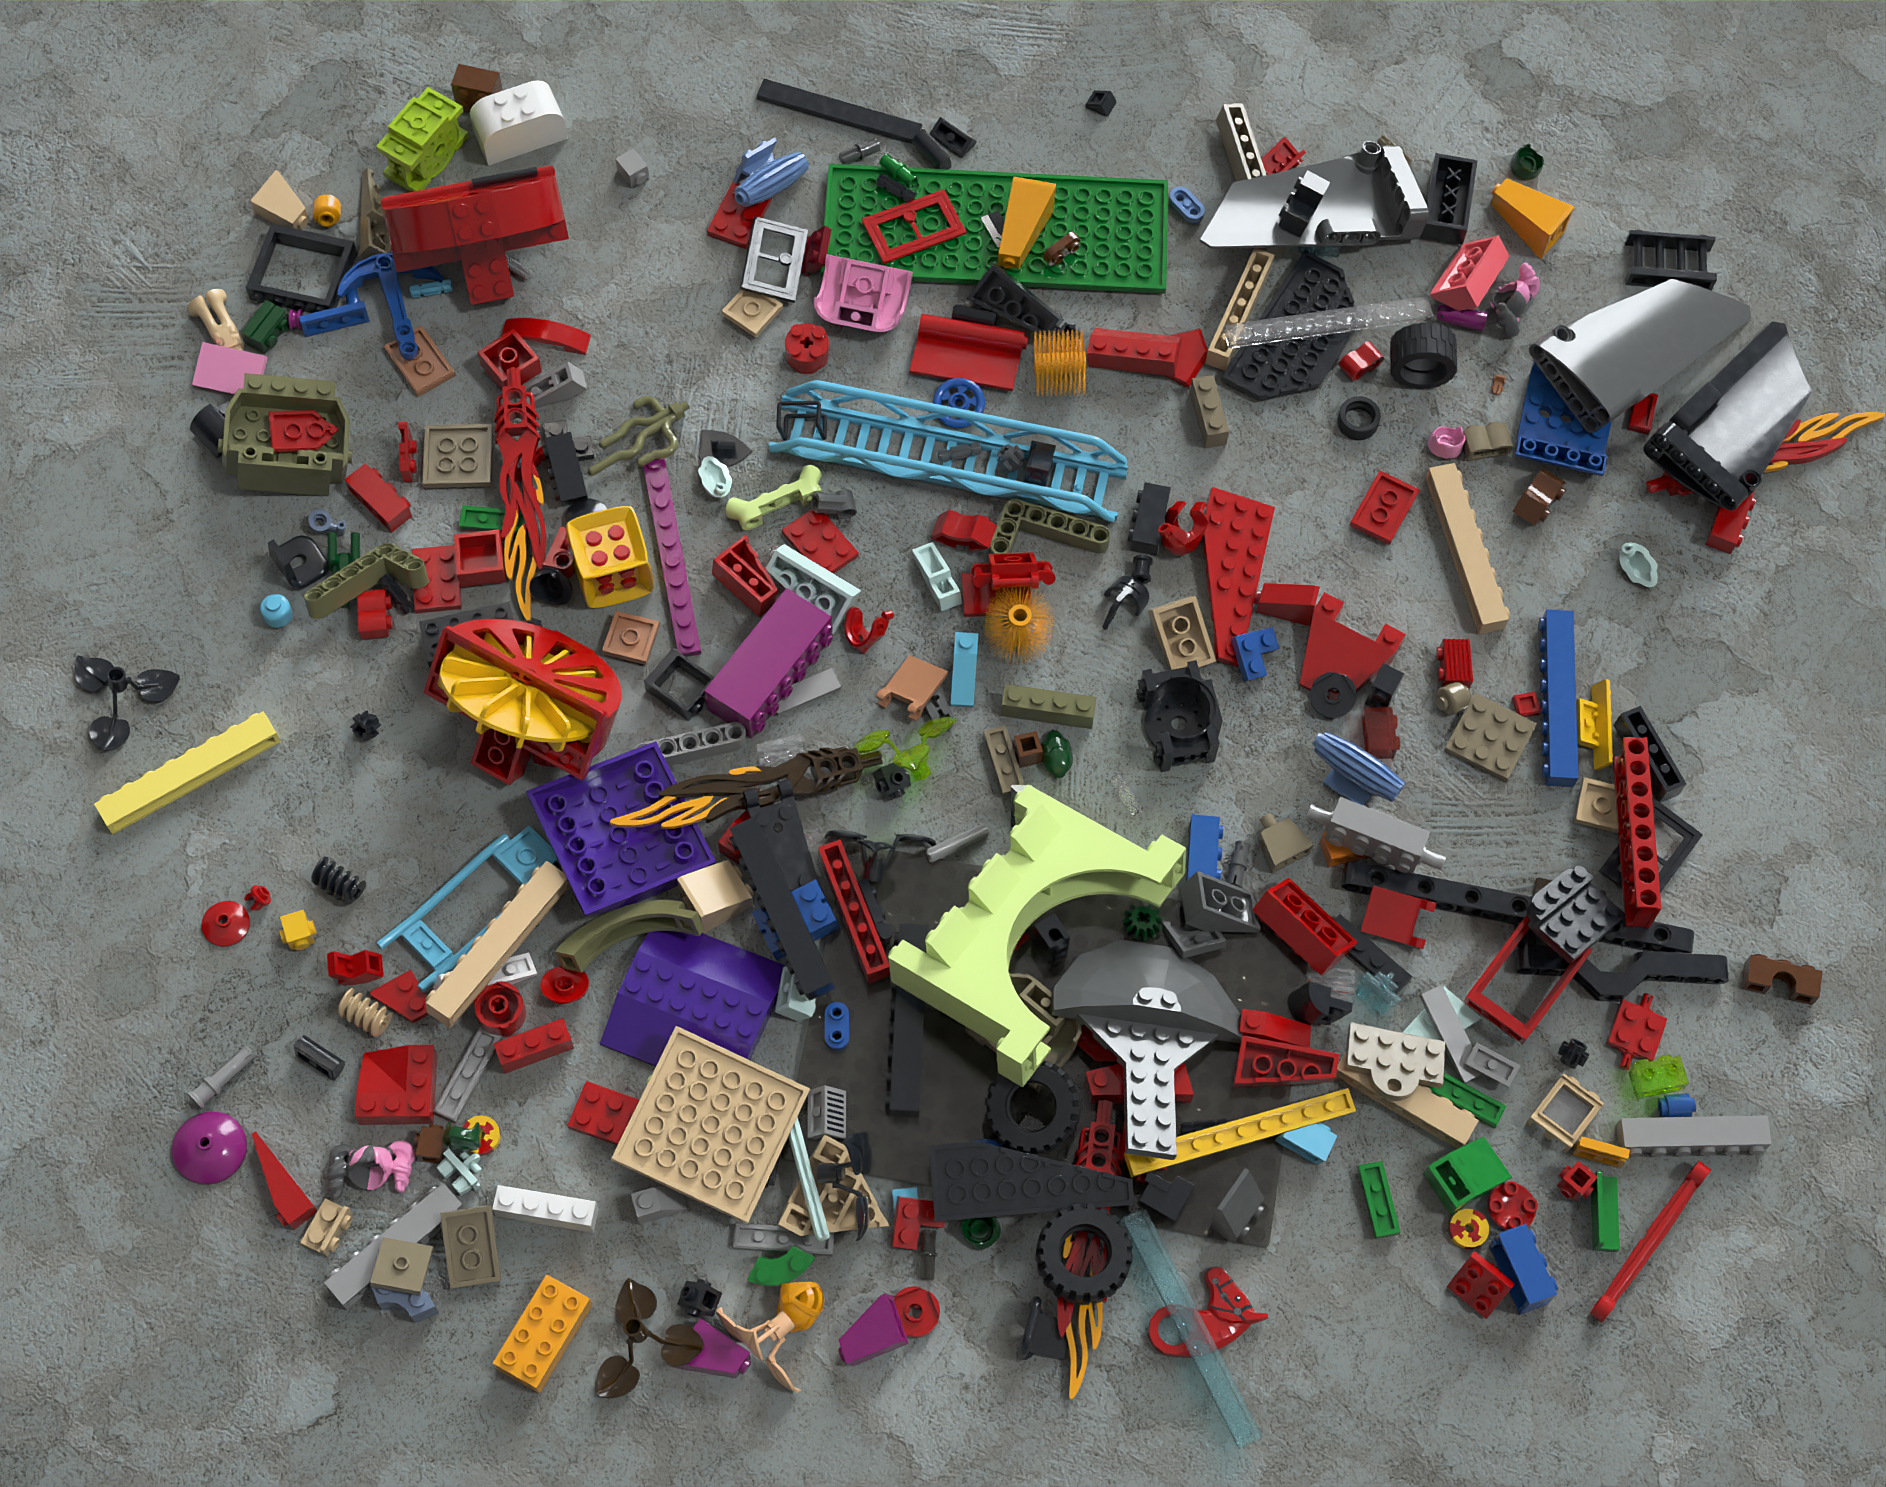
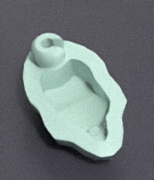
M712 456L705 457L701 467L698 469L700 479L702 480V487L710 496L723 498L729 493L732 484L728 468Z
M1637 543L1623 544L1620 551V564L1633 583H1640L1647 587L1655 586L1658 581V565L1650 556L1649 551Z

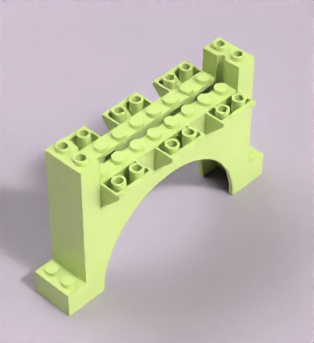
M1027 785L1023 791H1019L1013 801L1015 803L1014 816L1016 825L1012 828L1009 835L1011 840L1009 852L1002 856L996 853L991 860L988 859L984 863L982 872L977 877L971 879L968 885L969 902L965 907L958 908L953 906L949 913L945 912L937 928L931 930L926 936V953L902 940L898 946H894L890 950L888 955L891 982L995 1043L998 1073L1021 1087H1024L1051 1051L1050 1047L1041 1042L1050 1030V1026L1038 1019L1024 1005L1013 987L1008 972L1013 951L1025 930L1049 909L1068 900L1087 895H1124L1143 900L1159 908L1184 876L1186 864V848L1164 835H1161L1157 841H1153L1146 851L1030 785Z

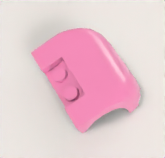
M826 254L823 281L818 296L814 298V308L819 316L831 323L875 332L893 330L899 325L904 316L913 272Z

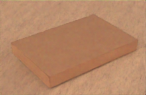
M422 325L413 329L415 343L418 347V354L413 360H405L401 357L400 347L397 345L396 339L384 345V350L418 397L456 376L455 371Z

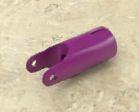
M1441 304L1438 306L1436 317L1440 321L1455 326L1483 332L1487 312L1474 309L1458 311L1448 305Z

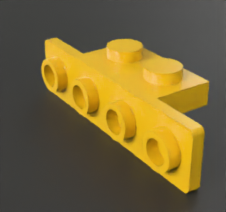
M1608 679L1592 685V702L1581 698L1576 700L1577 744L1593 749L1595 770H1601L1613 763L1610 680Z

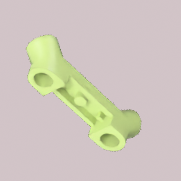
M804 466L796 482L784 484L773 492L763 493L750 502L735 497L729 499L725 513L728 518L739 521L743 530L756 528L763 524L762 516L797 500H800L803 507L810 504L814 492L823 493L818 485L822 474L815 466Z

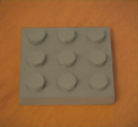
M492 424L425 425L423 487H491Z
M1474 693L1469 707L1465 709L1444 752L1507 783L1537 723Z

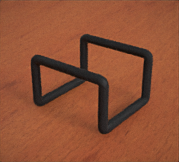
M819 401L778 402L776 428L784 441L788 437V418H816V428L821 438L826 440L828 417L825 413H821V403ZM817 405L816 413L786 414L784 416V429L782 430V406ZM821 418H823V430L820 426Z

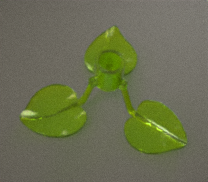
M941 717L926 722L918 730L919 735L922 736V744L915 745L908 750L900 751L888 738L890 736L888 730H876L866 734L853 748H857L858 753H868L880 748L884 743L889 744L897 753L892 758L893 763L899 767L909 769L914 780L920 781L931 775V770L926 761L929 759L928 753L930 752V747L926 744L927 739L943 734L957 721V718Z

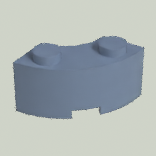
M372 1287L377 1303L382 1310L392 1308L403 1310L411 1316L415 1323L439 1313L430 1296L423 1289L421 1296Z

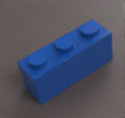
M1191 815L1186 881L1197 871L1221 880V869H1217V861L1222 859V847H1218L1219 839H1223L1224 826L1219 825L1220 817Z

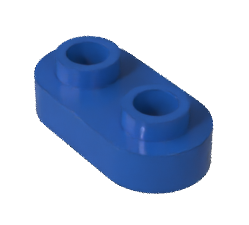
M833 1002L825 1010V1043L832 1051L844 1050L849 1044V1010L841 1002ZM836 1010L841 1012V1015L838 1017L832 1014ZM834 1034L842 1036L839 1040L833 1039Z

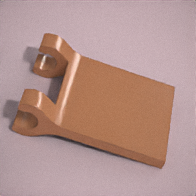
M909 655L887 686L876 694V698L880 699L877 704L886 708L892 697L910 705L907 708V712L911 713L908 718L917 722L925 705L947 677L948 671Z

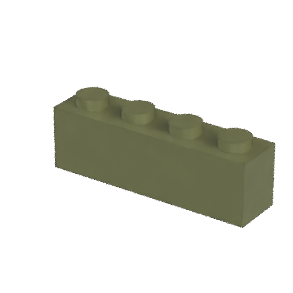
M1005 684L1001 716L1092 729L1097 697Z

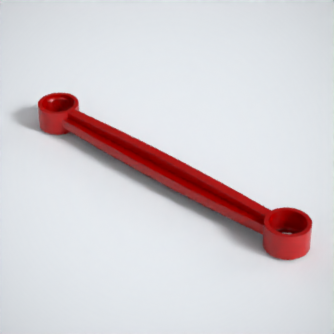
M1699 1160L1684 1179L1685 1181L1649 1226L1646 1235L1637 1243L1606 1292L1594 1305L1589 1313L1601 1323L1607 1318L1618 1299L1636 1278L1676 1222L1696 1189L1711 1171L1709 1167Z

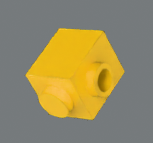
M304 910L280 917L283 929L279 930L283 944L288 943L291 950H304L309 945L315 943L313 935L317 934L313 920H308Z

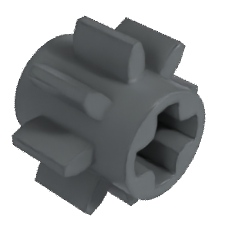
M1005 445L997 453V465L1004 472L1007 469L1015 472L1024 463V456L1022 455L1024 452L1018 445L1014 448L1012 445Z

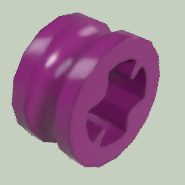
M294 310L289 311L290 329L298 327L299 330L303 329L299 316H303L302 310H298V312H294Z

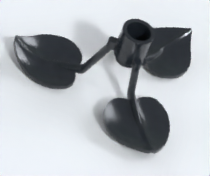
M78 655L74 668L78 685L88 692H97L103 685L109 686L113 694V718L108 716L99 717L90 726L89 734L93 743L99 750L108 751L118 748L128 739L130 734L129 723L126 720L117 719V693L123 692L128 684L136 690H141V696L146 701L161 702L171 696L180 680V676L167 670L150 669L138 675L137 685L132 681L131 677H126L124 669L114 667L108 660Z
M830 830L826 832L824 837L826 839L834 835H840L857 840L856 843L861 844L863 866H865L863 879L867 878L869 881L882 882L883 871L887 869L888 863L900 841L914 839L924 841L932 847L936 845L934 839L916 834H896L893 845L885 842L865 840L864 838L867 839L866 835L845 830ZM866 847L873 851V857L869 856L867 859ZM890 849L884 863H882L883 858L877 857L878 851Z
M866 1131L853 1133L842 1141L848 1150L850 1162L841 1164L819 1163L817 1166L818 1183H832V1188H839L857 1196L858 1237L856 1241L862 1239L869 1226L870 1208L868 1198L863 1196L862 1192L840 1184V1181L845 1180V1168L852 1167L854 1175H859L861 1172L862 1174L869 1173L872 1166V1150Z

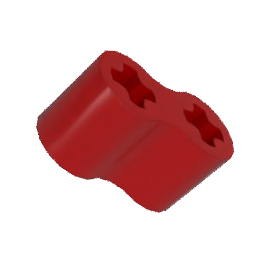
M1367 341L1355 351L1346 354L1339 361L1338 365L1352 381H1356L1368 371L1377 368L1383 362L1384 356L1371 341Z

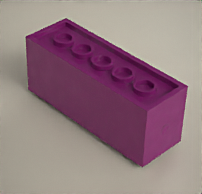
M786 588L704 690L707 710L726 723H741L745 728L746 736L751 739L756 733H761L769 716H774L780 706L778 702L781 698L787 699L792 693V684L803 680L807 672L806 669L810 664L814 665L819 659L821 650L831 644L833 640L832 616Z

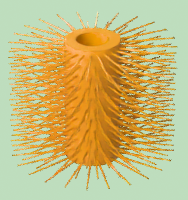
M1073 329L1071 331V340L1070 336H1068V330L1066 332V339L1063 331L1062 340L1060 332L1057 333L1058 347H1056L1055 331L1052 335V344L1050 330L1048 333V344L1046 342V331L1044 330L1043 343L1040 331L1039 344L1035 331L1033 365L1037 396H1039L1038 383L1040 381V391L1043 397L1044 380L1047 396L1048 380L1050 381V395L1051 393L1053 394L1052 380H1054L1055 396L1058 392V382L1060 396L1062 394V383H1064L1065 396V391L1067 392L1066 384L1068 383V393L1070 396L1071 382L1073 384V395L1075 396L1076 382L1078 384V396H1080L1079 388L1081 389V385L1084 396V387L1086 386V355L1084 351L1083 330L1081 329L1079 340L1078 329L1076 330L1077 338L1075 337L1074 340Z
M1021 587L1019 599L1018 597L1011 598L1012 595H1010V602L1008 603L1004 598L1006 602L1004 604L1000 600L998 603L995 599L998 604L996 606L997 612L996 615L990 617L992 619L985 620L990 621L985 622L990 623L985 624V626L991 625L987 626L991 628H988L990 629L989 632L984 633L987 638L991 636L992 640H989L990 645L997 642L999 644H995V648L1000 645L1003 646L1001 649L1005 646L1008 648L1007 651L1011 652L1009 662L1014 647L1016 651L1017 646V666L1019 648H1021L1020 655L1023 657L1025 653L1027 654L1026 657L1028 656L1029 648L1033 653L1032 649L1034 647L1037 650L1039 647L1043 651L1039 645L1042 642L1045 645L1043 640L1047 639V636L1052 637L1051 634L1046 635L1043 632H1049L1046 631L1049 630L1047 628L1053 631L1051 628L1053 626L1049 627L1047 625H1053L1048 623L1054 621L1044 619L1049 617L1045 614H1049L1047 610L1051 611V609H1047V606L1041 609L1038 608L1037 604H1035L1037 601H1033L1031 604V599L1028 598V591L1024 603L1022 598L1021 604Z

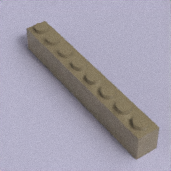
M1243 103L1223 104L1216 123L1235 181L1265 176L1266 172ZM1287 247L1258 249L1274 254V258H1281Z

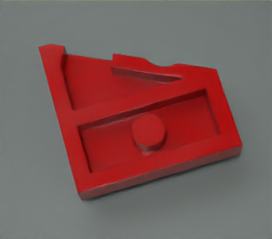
M398 422V429L401 433V443H399L400 473L403 482H412L413 473L417 471L416 460H413V454H417V441L412 438L408 422Z
M412 970L403 973L370 992L373 999L382 1002L389 1009L401 1014L412 1023L430 1015L426 1009L427 996L417 987L419 982Z

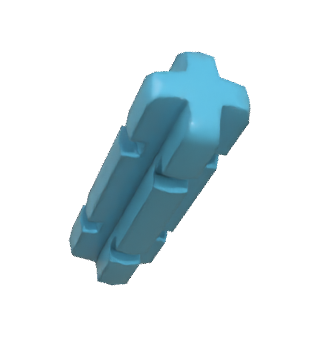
M451 279L442 280L440 283L439 281L421 283L422 286L414 284L410 285L409 288L412 298L421 297V294L428 296L440 294L441 291H444V293L453 291Z

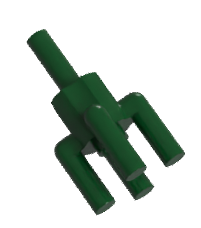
M327 533L328 569L333 574L360 558V533H351V554L345 552L337 554V533ZM347 602L346 604H344V605L341 606V607H342V608H348V607H349V602Z

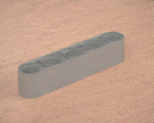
M732 722L638 744L634 749L656 741L661 752L666 749L673 751L667 755L663 754L668 766L740 750L747 742L746 731L741 723ZM733 734L741 735V737L737 739L731 738ZM711 739L718 740V742L715 744L708 743V741ZM689 744L695 745L693 749L685 748Z

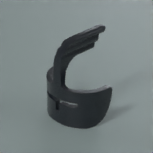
M1121 576L1105 591L1104 596L1106 597L1109 596L1112 590H1121L1122 592L1117 596L1109 609L1103 624L1104 630L1108 629L1120 604L1127 595L1131 596L1136 604L1135 615L1139 616L1149 601V592L1142 582L1131 576Z

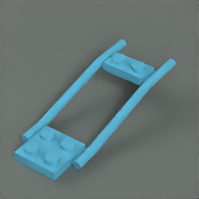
M530 825L511 840L503 833L483 849L418 910L376 942L378 948L383 950L398 937L402 936L407 944L434 970L432 974L417 985L421 992H425L435 984L439 975L450 972L455 968L458 959L463 954L467 955L472 949L471 946L478 936L482 937L487 931L486 926L460 951L453 955V952L421 921L428 912L491 855L520 885L527 884L531 879L533 871L538 866L541 867L546 861L554 866L558 864L552 847Z

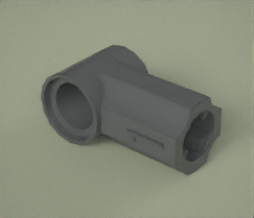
M843 489L835 493L814 492L810 505L811 510L815 511V513L837 514L838 518L841 519L851 518L857 513L851 490Z

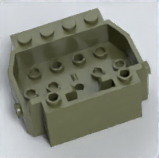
M244 373V387L237 390L226 407L224 438L219 439L218 452L222 453V467L226 474L237 475V489L329 496L330 482L342 483L346 477L347 463L352 464L353 450H348L350 419L340 397H335L336 381ZM315 410L325 421L339 429L318 451L274 452V449L271 448L268 412Z

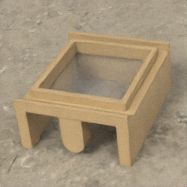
M1563 1074L1527 1121L1526 1125L1530 1127L1535 1122L1545 1130L1543 1136L1546 1139L1552 1140L1555 1137L1566 1145L1562 1150L1566 1154L1604 1103L1600 1101V1097L1596 1093L1581 1087L1577 1079Z

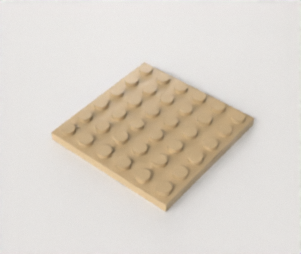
M676 1026L611 1161L748 1224L810 1089Z

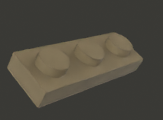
M1005 725L985 730L983 733L1002 796L1011 794V785H1025Z

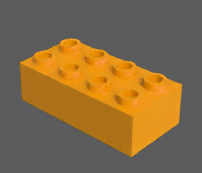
M546 1274L493 1361L495 1368L540 1394L593 1306L590 1298Z

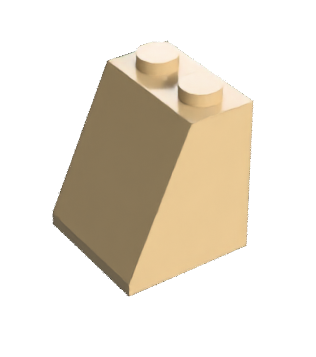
M729 860L677 878L680 896L689 910L698 913L704 927L703 933L710 931L753 906L752 897H754V893L749 884H743L740 879L743 876L737 865L732 866Z

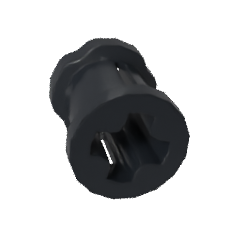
M1147 555L1134 556L1133 563L1135 566L1131 577L1143 584L1151 582L1149 572L1150 566L1153 564L1152 557Z

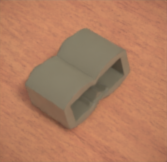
M1491 422L1487 426L1470 425L1463 430L1465 435L1463 447L1467 460L1473 461L1487 457L1505 456L1510 454L1513 448L1506 423Z

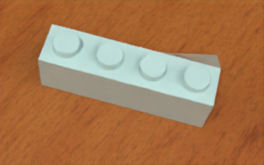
M785 544L775 550L766 567V570L785 588H788L832 616V634L839 628L845 619L847 610L853 607L861 592L858 588Z

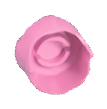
M1438 427L1430 434L1427 442L1431 453L1445 459L1458 457L1465 442L1462 427Z

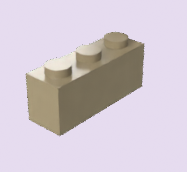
M1214 375L1193 378L1190 396L1204 447L1211 448L1227 445L1229 429Z

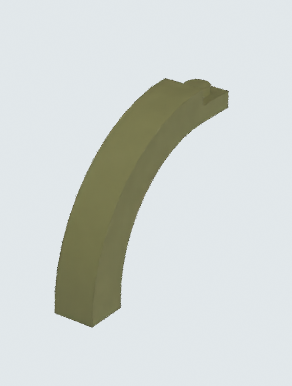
M653 900L639 902L612 910L590 921L568 937L555 953L563 969L582 973L603 951L627 938L654 931H676L700 936L704 931V927L698 913L686 910L682 901Z

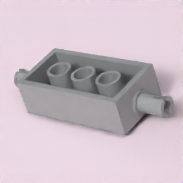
M1342 797L1339 798L1335 811L1332 810V812L1311 804L1306 819L1326 825L1327 832L1324 839L1328 840L1330 844L1349 848L1357 855H1367L1380 864L1387 863L1395 866L1398 871L1403 873L1410 872L1413 874L1417 864L1420 865V863L1441 871L1446 856L1426 849L1425 845L1430 834L1429 831Z

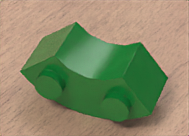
M794 1244L781 1257L768 1258L759 1256L747 1280L752 1283L768 1286L787 1283L804 1273L813 1263L816 1255Z

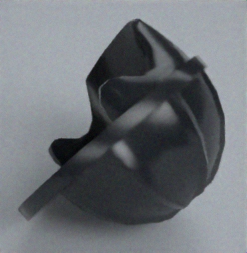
M543 567L536 572V575L530 581V593L535 599L552 605H563L572 598V585L567 576L558 568Z

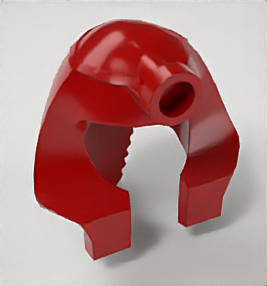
M1176 501L1167 510L1165 523L1158 528V532L1162 535V545L1169 552L1177 556H1183L1197 548L1209 522V518L1203 514V510L1207 506L1205 502H1196L1191 508L1189 515L1193 520V528L1189 532L1181 529L1178 523V514L1187 503L1185 501Z

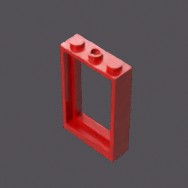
M1527 915L1463 1001L1522 1045L1593 950L1589 948L1568 966L1528 1022L1523 1024L1484 996L1482 991L1529 930L1528 923L1530 920Z

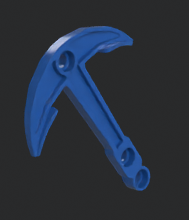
M392 253L373 255L356 263L341 280L337 297L342 298L350 291L360 288L364 280L377 277L393 321V331L397 345L400 347V355L405 360H413L418 354V347L415 343L410 319L406 315L397 274L413 273V278L439 282L444 280L443 276L433 266L397 272Z

